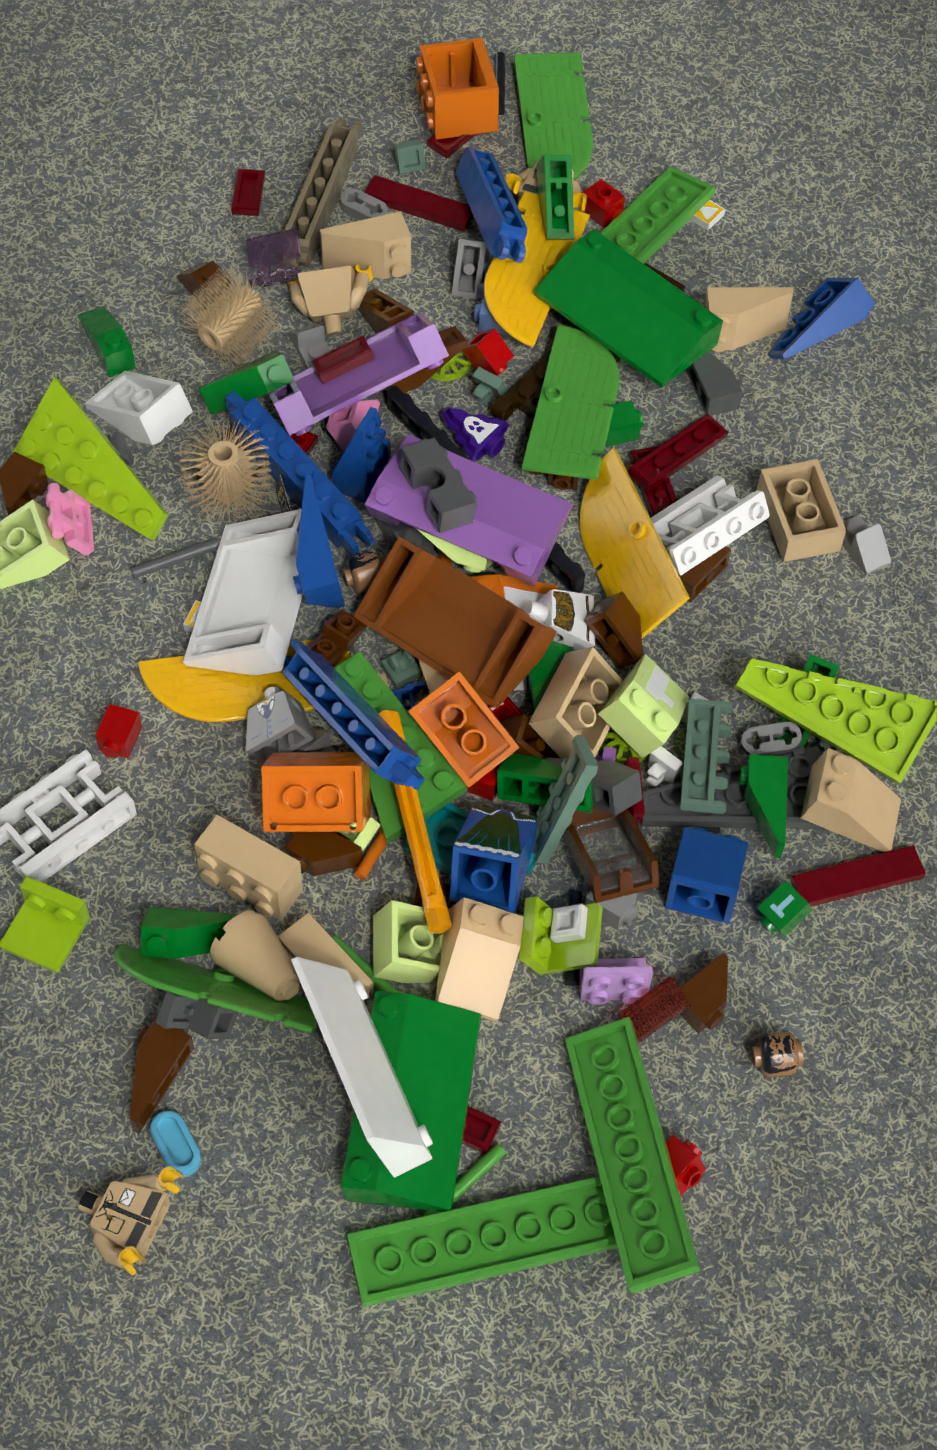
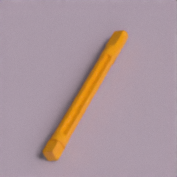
M383 710L378 713L406 742L399 712ZM394 783L422 896V905L429 933L443 934L452 927L438 877L418 793L412 786L408 787L405 784L398 785Z

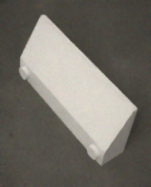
M302 509L225 525L183 660L186 666L254 676L282 671L303 593L297 595L293 576L298 575L296 557Z
M301 957L291 959L359 1123L371 1147L394 1178L433 1159L428 1149V1146L432 1145L433 1141L425 1125L418 1126L364 1003V1000L369 998L362 981L360 979L354 981L348 970Z

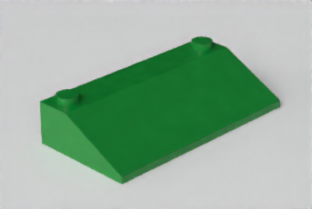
M595 229L576 241L534 289L535 296L661 388L717 346L723 320Z
M375 991L371 1019L418 1126L424 1124L433 1141V1144L428 1146L433 1159L394 1178L367 1141L354 1111L340 1186L347 1201L444 1212L452 1210L482 1017L481 1013L412 994Z

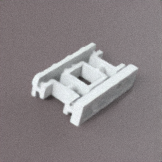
M716 475L650 519L677 573L683 575L769 518L770 514L764 492H752L743 499H739L736 497L734 486L730 484L726 486L725 479Z
M88 750L69 757L64 765L54 772L42 776L37 784L27 791L16 794L11 802L0 809V845L10 839L22 853L12 863L15 871L22 876L23 880L28 876L37 881L44 882L137 815L134 800L126 791L123 793L122 789L118 786L105 795L92 781L101 775L99 764L92 760ZM79 779V783L85 790L73 798L65 788ZM95 799L102 808L89 817L82 807ZM63 802L75 817L52 833L40 817ZM26 816L33 827L19 835L12 825ZM42 836L50 846L36 855L29 845Z

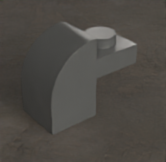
M166 991L160 1005L156 1023L165 1029L189 1028L206 1039H229L238 1012L208 1004V1000L203 998L195 1000Z

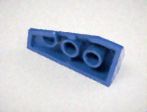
M826 278L804 302L809 306L807 310L802 313H796L792 320L796 325L781 334L768 352V356L773 359H787L863 321L868 317L869 311L876 303L858 278Z
M373 407L369 408L340 461L333 465L330 474L333 484L343 495L366 503L378 477L382 473L383 467L391 458L390 440L385 438L386 431L380 428L382 421L377 409Z
M311 474L305 476L296 557L298 575L293 576L297 595L303 593L306 604L341 608L345 607L314 483Z

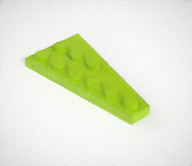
M54 377L13 453L17 452L44 465L46 475L67 489H71L88 502L154 541L169 514L149 489L144 487L136 477L133 469L120 457V453L95 422L86 415L79 402L66 390V386L62 381Z
M753 658L749 660L734 688L896 784L902 783L937 720V700L933 701L913 694L889 691L886 688L842 678H831L811 671H800L788 666Z

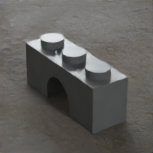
M435 437L401 447L399 469L412 490L423 486L435 488L428 491L426 512L438 532H446L473 523L474 512L477 508L476 497L472 491L467 489L463 483L460 471L454 469L449 461L445 448L440 447Z

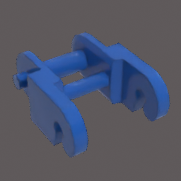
M426 682L406 684L405 688H397L392 692L408 711L417 705L414 702L413 694L419 693L422 688L423 692H427L429 689ZM409 697L410 704L404 705L402 698Z

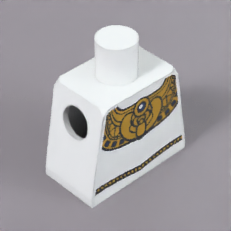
M553 589L548 591L538 602L529 600L525 604L524 611L558 631L552 641L574 647V651L595 646V635L584 621L594 609V596Z

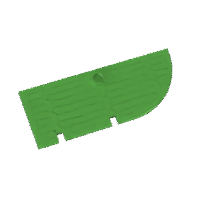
M581 53L514 54L527 169L533 168L536 161H539L544 155H571L572 170L574 171L573 179L576 180L587 167L593 151L591 123L581 122V120L590 118L585 79L583 75H574V73L583 72Z
M558 325L522 470L598 479L602 458L592 456V454L604 453L614 410L613 407L604 406V403L615 404L620 375L616 360L609 349L582 330L564 325Z
M123 944L115 949L114 958L120 968L132 977L153 987L195 1000L203 998L208 1000V1004L267 1021L275 1022L279 1020L284 1022V1026L313 1033L319 1026L307 997L296 994L289 1000L277 1001L240 978L234 977L235 975L225 969H215L213 971L171 958L141 956L140 949Z

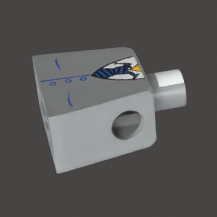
M279 687L267 688L264 692L265 700L248 711L246 752L262 764L273 752H293L314 739L302 704Z

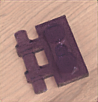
M289 229L246 239L249 267H258L257 274L249 276V284L251 286L259 285L263 288L271 286L273 282L287 283L291 282L293 278H298V273H301L298 266L292 267L291 260L301 259L298 230ZM279 263L278 269L272 271L271 265Z

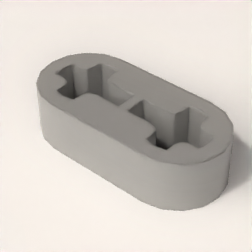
M358 189L345 190L340 196L342 211L357 220L388 214L387 205L383 201Z
M792 722L761 725L748 728L742 735L741 743L747 755L771 756L786 754L800 747L802 733L800 728ZM785 730H790L791 735L797 736L792 738V744L786 745L784 740L774 741L773 738L782 737ZM753 735H758L760 740L770 739L769 742L760 743V749L757 750L754 749L753 745H747V742L752 741Z

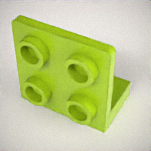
M26 876L20 885L25 902L0 941V948L58 973L90 920L85 900Z
M537 896L525 898L519 960L540 975L597 966L603 906L599 903L584 905L588 908L585 939L555 943L550 939L553 909Z

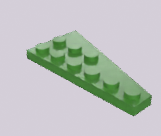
M360 651L335 667L341 676L377 713L383 710L399 712L406 743L422 759L416 769L425 779L417 790L424 820L468 791L463 780ZM370 768V789L387 844L406 833L394 782L379 776Z

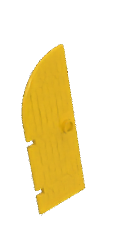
M524 191L517 205L519 211L525 213L521 215L527 226V236L524 240L526 247L524 260L522 263H518L509 258L502 260L493 257L484 279V296L491 315L502 329L516 340L533 348L551 308L534 295V289L572 245L581 238L590 215L573 209L574 240H546L539 195Z
M612 448L602 459L598 479H589L580 509V534L592 566L597 568L600 564L603 565L596 574L607 598L623 591L639 613L643 639L688 601L690 597L617 450Z
M306 640L301 642L308 646L314 640ZM290 642L286 655L293 658L296 651L291 646L292 642ZM349 651L336 664V666L350 658ZM185 656L138 662L142 679L152 695L170 710L190 719L204 722L246 720L250 708L265 700L264 692L270 687H279L282 691L289 693L302 704L305 712L316 710L282 673L286 668L284 665L282 671L254 676L186 666L183 663Z

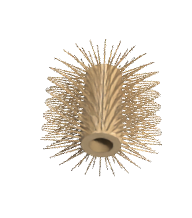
M216 274L219 279L222 278L224 280L222 285L225 287L222 290L219 286H216L214 281H212L214 284L209 281L216 289L212 286L208 293L206 288H204L206 291L201 288L208 296L206 294L204 296L196 295L200 303L198 301L195 303V300L192 298L193 302L191 301V303L199 311L191 306L196 311L193 315L197 318L192 317L191 319L196 322L194 324L197 328L191 325V328L198 329V331H195L198 334L185 335L200 336L201 340L208 346V351L209 348L213 350V357H215V350L216 352L219 350L220 356L222 352L226 356V352L231 357L230 353H232L235 359L237 358L240 361L241 359L237 356L239 353L236 351L237 349L243 357H246L243 354L244 351L247 353L250 350L253 353L252 349L254 350V346L251 347L246 341L247 339L253 345L252 339L253 341L256 339L258 342L264 341L262 339L263 336L259 333L261 329L268 338L266 334H268L267 330L269 328L263 324L264 322L261 319L267 323L263 317L268 319L269 316L272 318V315L264 310L269 311L273 309L262 307L264 305L262 301H274L261 300V296L257 295L258 290L256 292L253 291V285L252 288L248 287V279H246V286H242L241 281H239L240 277L237 278L238 285L234 277L230 275L231 279L229 280L231 284H229L227 279L225 280L223 276L220 277Z
M223 421V441H221L219 430L220 441H218L217 435L214 437V443L210 438L204 437L212 444L210 446L200 439H196L199 443L201 442L206 445L209 450L203 449L201 446L198 447L195 444H190V446L199 448L201 451L204 450L207 453L189 452L190 450L178 452L197 454L202 457H198V459H190L191 457H189L187 460L184 457L179 460L180 462H201L198 465L195 464L191 467L192 464L183 468V471L190 468L201 469L197 473L194 472L192 474V472H189L185 475V480L190 479L194 475L203 476L198 480L191 479L186 483L187 486L198 482L204 483L198 488L188 489L189 493L192 490L194 492L197 489H206V491L199 495L189 496V499L192 500L195 497L199 498L202 495L206 496L209 494L206 499L199 502V505H201V502H206L207 499L209 501L210 498L215 497L207 506L211 507L210 504H213V502L215 504L218 499L219 501H217L214 508L215 511L219 505V508L222 507L221 512L224 506L225 512V505L227 504L229 508V503H231L233 511L232 502L235 508L238 507V501L243 508L246 507L240 501V498L249 506L250 504L254 506L255 504L249 502L244 495L252 497V500L262 501L259 497L250 496L246 492H254L261 495L273 493L254 491L250 488L256 486L267 488L273 485V483L263 485L251 483L255 482V480L261 481L264 479L263 481L272 478L270 474H268V477L266 474L260 478L251 476L254 473L257 474L259 472L260 474L263 472L265 474L271 471L269 467H267V470L265 466L270 465L268 460L257 463L249 462L257 457L269 458L266 453L265 455L262 453V455L258 454V456H246L255 450L265 449L264 445L244 451L249 445L261 440L257 439V441L248 442L246 446L244 444L243 447L238 448L251 436H246L243 441L241 440L239 444L235 445L238 438L242 437L243 432L241 431L239 436L237 434L234 442L233 440L231 441V432L229 441L228 438L226 441L227 430L225 436ZM255 465H263L264 469L260 468L257 471L252 470L250 468H252Z

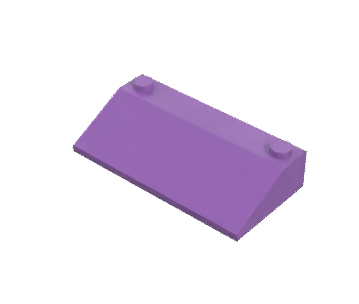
M420 311L366 338L375 359L324 384L312 365L294 374V381L268 393L289 436L294 433L296 436L302 435L312 429V424L426 367L430 370L443 364V359L448 357L449 354L434 323Z
M408 434L378 477L365 503L370 516L395 527L398 526L399 522L426 532L504 566L506 575L534 587L573 504L447 451L452 466L460 471L463 483L469 491L474 493L477 500V508L474 512L473 523L439 533L426 512L428 491L435 488L423 486L412 490L399 469L401 447L424 441Z

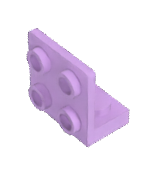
M646 958L598 959L597 966L579 969L580 1001L601 1005L609 1000H622L626 1004H637L642 1000H647L653 968L646 966Z

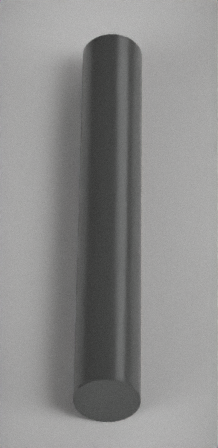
M215 537L130 567L131 573L135 579L218 550V540Z

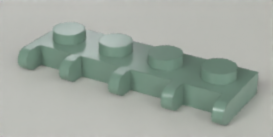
M689 698L680 810L715 814L726 812V803L714 801L715 789L724 790L728 787V779L716 777V764L727 763L730 760L729 752L718 750V737L731 736L732 728L729 725L719 724L720 714H731L733 712V704L730 702Z
M581 735L574 737L572 741L574 750L569 758L563 759L561 763L563 771L558 781L551 783L549 787L550 797L546 805L540 806L536 812L538 820L533 850L536 854L534 858L536 863L548 864L554 851L558 849L560 839L566 828L570 826L576 808L583 801L590 781L597 774V761L586 738Z

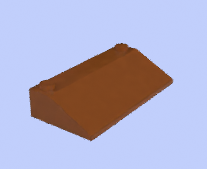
M400 536L353 616L450 679L460 671L479 697L496 709L542 659L558 632L419 545Z

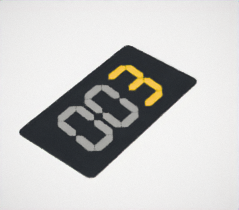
M279 474L276 495L281 512L284 513L291 511L281 475Z

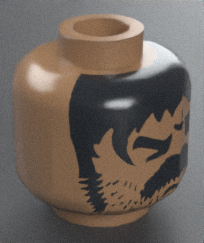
M367 552L349 557L347 568L342 570L346 586H352L357 594L367 593L385 561L384 556L379 557L376 552Z
M789 1031L761 1034L758 1038L757 1046L751 1047L753 1066L760 1067L761 1073L767 1078L794 1075L798 1070V1066L803 1065L804 1060L800 1039H795Z

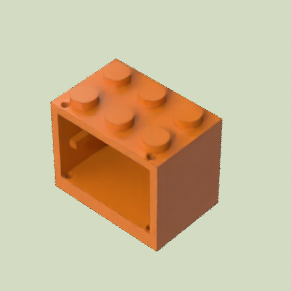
M483 38L420 45V57H416L417 73L420 74V79H416L418 96L423 95L421 96L422 110L427 112V127L433 130L436 140L459 137L465 134L474 135L497 132L499 87Z
M273 752L261 766L263 832H340L364 830L368 818L371 817L370 767L356 752ZM355 822L356 827H352L351 823Z

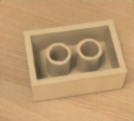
M819 460L762 469L757 491L764 492L770 514L767 520L783 562L841 551L846 528Z
M594 647L568 652L561 661L529 724L560 758H569L574 750L572 741L576 735L586 738L595 758L611 727L598 713L623 680Z
M219 815L215 816L194 844L199 874L202 880L215 887L218 884L225 888L227 893L238 902L245 900L251 903L256 911L262 913L266 918L273 916L281 921L303 892L300 861Z

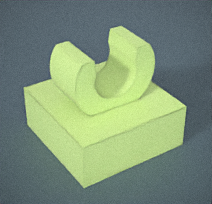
M369 817L363 831H340V833L347 837V840L361 846L363 851L380 827V824L372 817ZM352 822L351 826L356 827V823Z

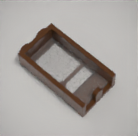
M593 807L591 813L574 812L571 824L566 828L562 837L587 882L595 903L659 887L658 861L628 808L616 816Z

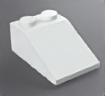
M123 371L85 403L89 410L134 441L149 445L161 442L168 432L174 427L181 425L184 419L193 412L180 383L130 371Z

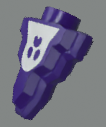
M446 407L441 412V418L446 428L455 434V442L467 452L471 461L477 462L485 455L494 458L503 449L505 444L503 436L509 427V423L498 417L489 418L483 414L471 415L462 409Z

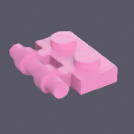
M49 484L45 499L46 506L50 510L47 523L54 539L64 537L65 543L69 547L74 548L83 555L94 552L90 502L71 489L62 493L60 492L59 484Z

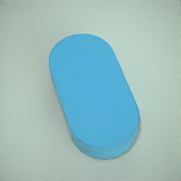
M163 1111L157 1114L151 1121L150 1132L166 1166L174 1167L184 1174V1177L192 1175L201 1164V1154L181 1115L174 1111Z

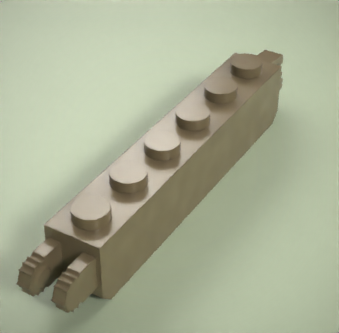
M341 117L337 119L335 125L329 124L283 233L282 258L285 267L284 274L295 276L300 265L309 267L320 243V229H324L327 226L358 151V139L362 128L360 121H354L352 128H346L345 118Z

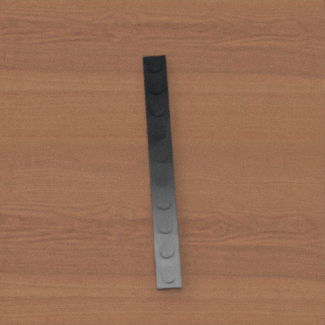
M397 386L387 390V409L415 437L421 440L435 437L438 444L446 450L470 460L467 452L463 448H458L451 441L448 433L443 429L440 430L433 423L430 415L425 411L422 412L414 404L409 394L403 393ZM555 542L544 567L569 592H582L585 581L583 568L577 562H573L565 554L563 548Z

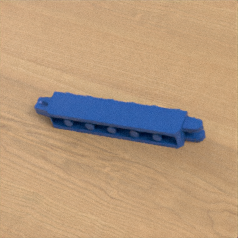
M466 147L463 156L459 160L456 176L487 248L495 258L502 260L509 258L513 259L514 262L522 263L526 254L524 240L527 236V226L493 153H486Z
M235 391L225 396V404L230 412L228 417L231 420L233 432L236 428L235 436H237L238 432L240 434L244 428L245 431L240 439L241 442L249 433L256 432L246 439L243 445L245 444L246 446L248 442L251 443L254 439L256 441L258 438L261 440L249 445L246 449L252 450L255 446H265V449L255 450L251 454L253 456L255 454L258 456L259 453L261 455L262 453L268 455L269 458L257 457L255 459L258 462L260 460L262 462L263 460L270 462V465L265 466L266 470L267 467L271 469L268 473L277 483L279 474L281 475L285 492L300 509H302L305 476L311 474L327 538L335 547L342 545L354 556L360 551L357 542L353 539L354 537L358 536L366 546H370L375 542L372 533L363 524L362 515L255 397L246 402Z
M294 639L291 646L296 653L293 658L286 655L284 661L286 668L282 673L375 773L393 781L395 784H405L418 790L425 780L416 769L422 759L321 654L312 651L300 640Z

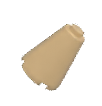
M248 910L227 922L222 928L226 932L220 941L215 938L211 945V959L221 968L277 1001L289 1000L294 997L300 989V980L290 957L267 918L260 912L256 914L253 910Z

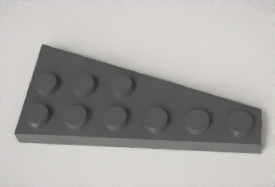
M821 741L819 745L804 749V747L796 748L789 754L779 756L788 757L786 829H825L801 819L811 767L828 748L831 749L830 744L825 741ZM747 763L726 768L725 772L716 774V777L728 779V787L724 790L715 789L714 801L726 803L725 813L715 814L680 810L682 784L676 782L643 792L645 815L642 817V827L759 828L744 798L745 785H739L741 765L746 766Z

